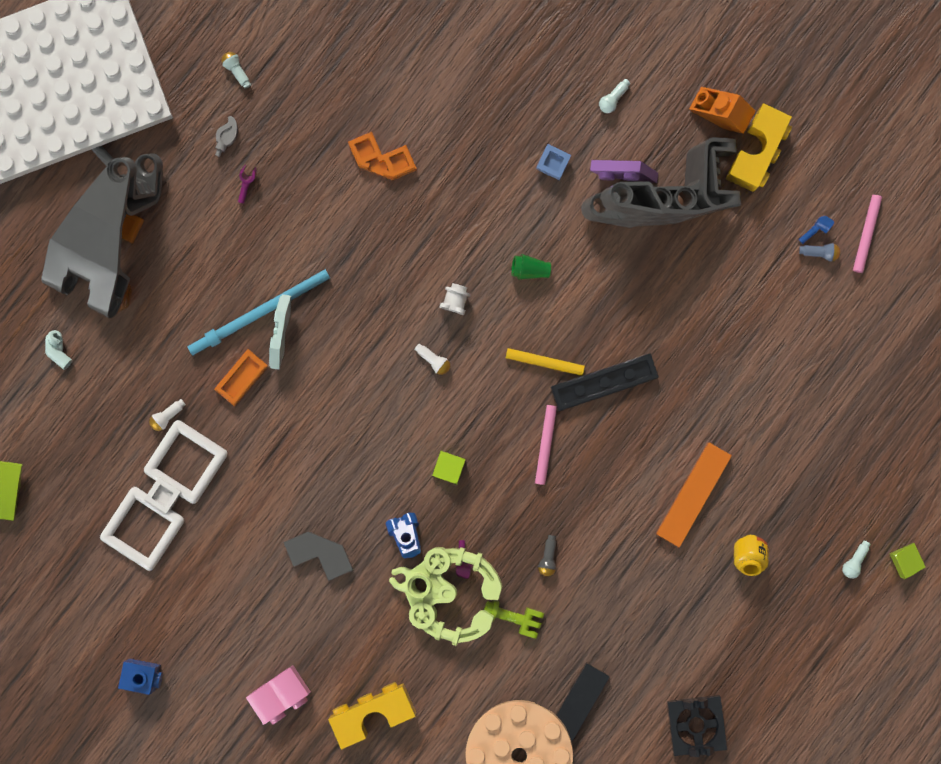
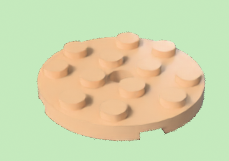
M525 700L503 702L485 712L474 725L466 746V764L573 763L571 738L562 721L552 711L535 704V702ZM514 749H524L527 753L526 760L523 762L515 761L512 758V751Z

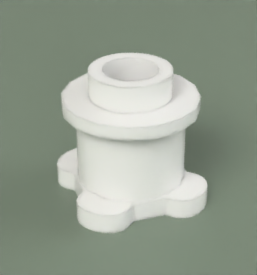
M452 283L451 287H445L447 293L444 302L440 303V308L464 315L466 311L464 306L467 297H470L471 294L466 292L467 287Z

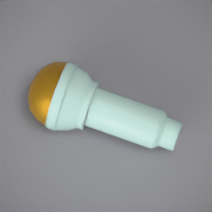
M234 52L225 53L221 60L223 67L233 73L244 89L250 87L249 78L240 66L238 55Z

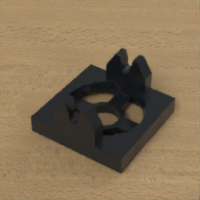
M720 695L667 701L674 756L688 754L691 757H700V755L711 756L714 754V751L727 750ZM699 708L709 709L715 718L705 719L699 714ZM689 709L691 715L687 718L686 722L677 723L681 712ZM698 717L703 720L704 727L700 732H693L689 729V722L692 718ZM716 727L713 738L703 745L702 734L705 733L707 728ZM688 731L692 734L694 745L686 743L679 736L678 732Z

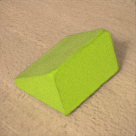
M440 451L432 476L457 484L466 459Z
M915 543L890 553L900 578H909L925 568Z

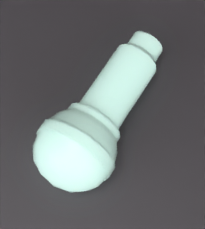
M627 79L620 82L610 94L600 99L599 107L602 112L611 113L615 111L618 100L630 85Z
M863 541L852 559L843 564L842 571L846 577L854 579L861 574V563L869 551L871 545L869 542Z

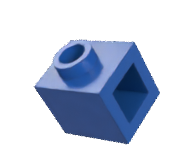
M129 658L123 662L118 689L148 695L152 694L156 688H160L163 673L159 672L160 664Z

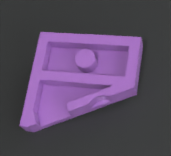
M591 160L590 171L597 174L601 180L613 181L617 178L657 183L658 172L642 161Z

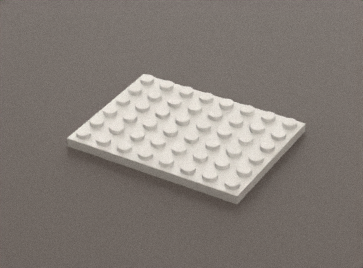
M48 0L0 19V184L173 118L130 0Z

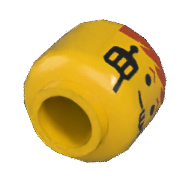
M747 535L735 542L734 565L739 571L747 576H756L768 567L769 547L766 541L755 535Z

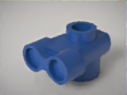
M407 513L401 518H393L385 523L388 534L394 537L403 558H412L420 554L421 545L416 530L419 523L415 513Z

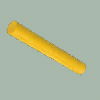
M510 348L507 349L505 357L580 376L583 375L585 367L584 365Z

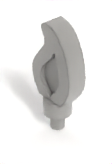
M229 116L228 123L220 127L216 132L217 144L215 149L217 151L215 156L220 157L221 153L225 152L226 148L231 146L236 140L238 126L232 116Z

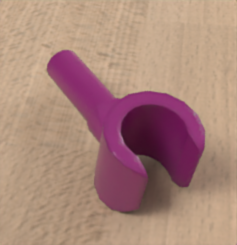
M246 165L242 167L239 173L242 187L238 202L243 204L248 187L257 175L256 168H254L252 176L246 175L244 172Z
M459 540V549L461 547L465 548V540ZM462 562L461 566L457 565L456 575L468 579L472 565Z

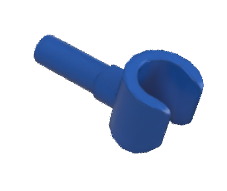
M827 216L819 217L814 226L798 240L804 244L819 229L827 233L833 226L834 221Z

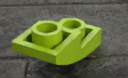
M0 461V519L14 521L16 517L22 464Z

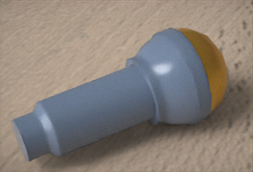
M834 243L824 246L805 245L799 247V254L822 257L832 262L839 258L840 249Z

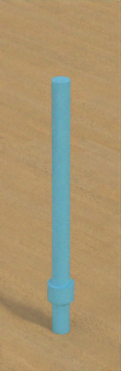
M326 269L216 331L212 329L205 333V337L187 346L193 356L209 346L214 347L220 344L221 339L275 310L280 296L289 295L291 300L330 279Z

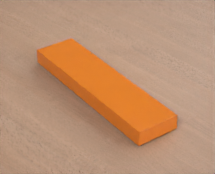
M707 442L655 534L680 548L732 455Z

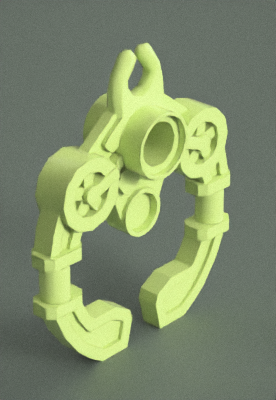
M435 547L427 552L424 561L414 569L399 567L392 570V575L402 573L406 576L404 583L399 584L394 577H391L389 582L395 589L405 592L411 606L409 620L413 626L423 629L435 637L436 640L442 638L451 641L452 645L457 646L458 643L477 639L491 629L494 615L485 610H480L473 617L471 627L465 629L457 627L456 631L444 628L445 623L436 620L437 610L434 604L452 602L457 596V589L443 578L442 573L449 570L452 563H456L455 565L461 566L462 562L474 565L473 570L479 571L484 577L481 590L483 597L487 600H499L503 586L498 573L483 558L482 553L478 552L476 555L465 551L466 548L462 547L460 549ZM416 578H421L426 582V591H420L416 588Z

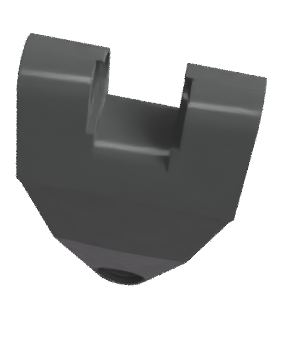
M713 137L692 147L686 157L685 186L653 187L650 182H619L606 188L602 193H597L587 198L581 206L582 214L590 221L632 228L676 224L723 209L741 206L740 191L718 190V187L721 186V180L717 179V176L720 175V169L716 168V165L720 163L718 157L737 154L736 139ZM678 195L683 199V206L678 201ZM594 201L600 205V213L594 209Z
M143 154L137 158L135 163L128 157L115 158L106 166L76 202L49 240L41 278L43 284L62 294L68 295L73 291L80 277L90 282L88 288L90 289L88 307L107 318H112L117 314L130 278L123 273L120 266L122 226L126 215L133 216L157 204L160 199L163 162L157 154ZM147 158H150L154 163V170L151 173L146 171L144 166ZM120 162L127 166V174L119 175L117 168Z

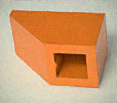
M706 87L700 88L689 108L691 112L723 129L744 134L756 112L741 95Z

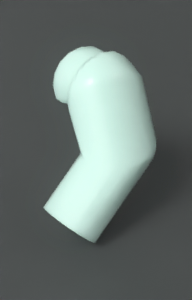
M57 330L50 331L45 339V353L52 361L65 370L73 360L63 352L62 334Z

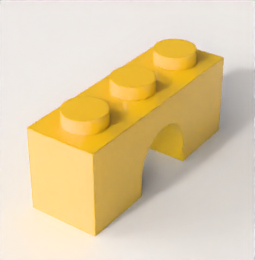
M763 103L748 130V133L760 140L762 151L757 155L740 151L736 155L725 179L752 192L759 186L764 187L770 175L766 170L770 163L774 164L781 152L777 147L781 139L784 141L787 139L792 129V126L788 125L792 116Z
M393 682L381 688L383 692L373 696L372 693L358 698V703L351 707L344 704L332 710L334 714L328 720L341 750L366 739L368 733L363 721L364 717L369 713L379 712L387 718L390 727L416 717V710L404 683L397 685L396 682Z

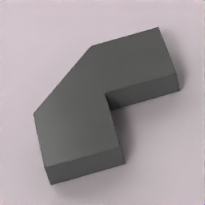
M308 531L283 542L293 567L319 557L328 581L354 570L343 545Z

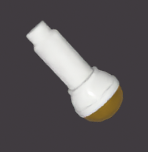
M421 344L415 347L414 350L431 364L436 374L443 375L449 371L450 362L447 358L435 355Z
M183 400L175 401L162 413L153 414L149 420L151 428L156 431L164 430L169 420L186 405Z

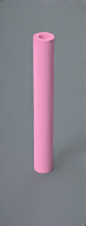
M872 195L853 267L855 272L863 273L882 196Z
M546 406L535 479L536 484L545 485L557 406Z

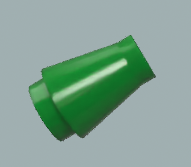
M524 254L513 257L511 275L517 277L518 280L550 277L551 262H544Z

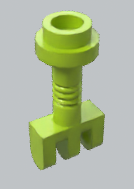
M495 600L492 602L487 601L484 608L485 611L494 615L493 622L495 618L521 625L519 629L520 634L537 639L538 633L529 630V627L532 626L540 629L542 623L532 620V617L543 618L545 613L526 607L525 613L522 615L499 608V602Z

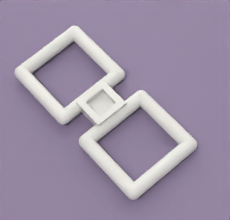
M176 420L144 467V473L156 480L151 490L147 494L137 487H132L101 533L100 539L144 569L152 571L184 523V518L171 510L180 496L192 504L197 503L226 459L227 451L182 421ZM179 433L215 455L192 491L157 469ZM136 500L171 522L149 558L113 536Z

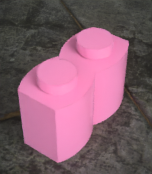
M292 665L249 694L246 699L263 725L269 721L273 725L286 716L284 713L286 709L292 706L295 710L308 701L306 696L311 691Z

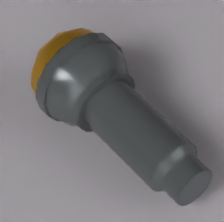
M548 535L544 556L538 564V570L544 576H551L556 570L554 560L556 536Z

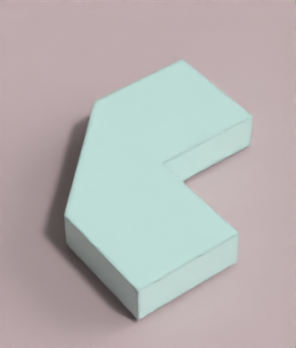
M289 295L280 296L275 311L273 338L271 337L269 348V366L272 369H280L284 356L285 331L291 311V296Z

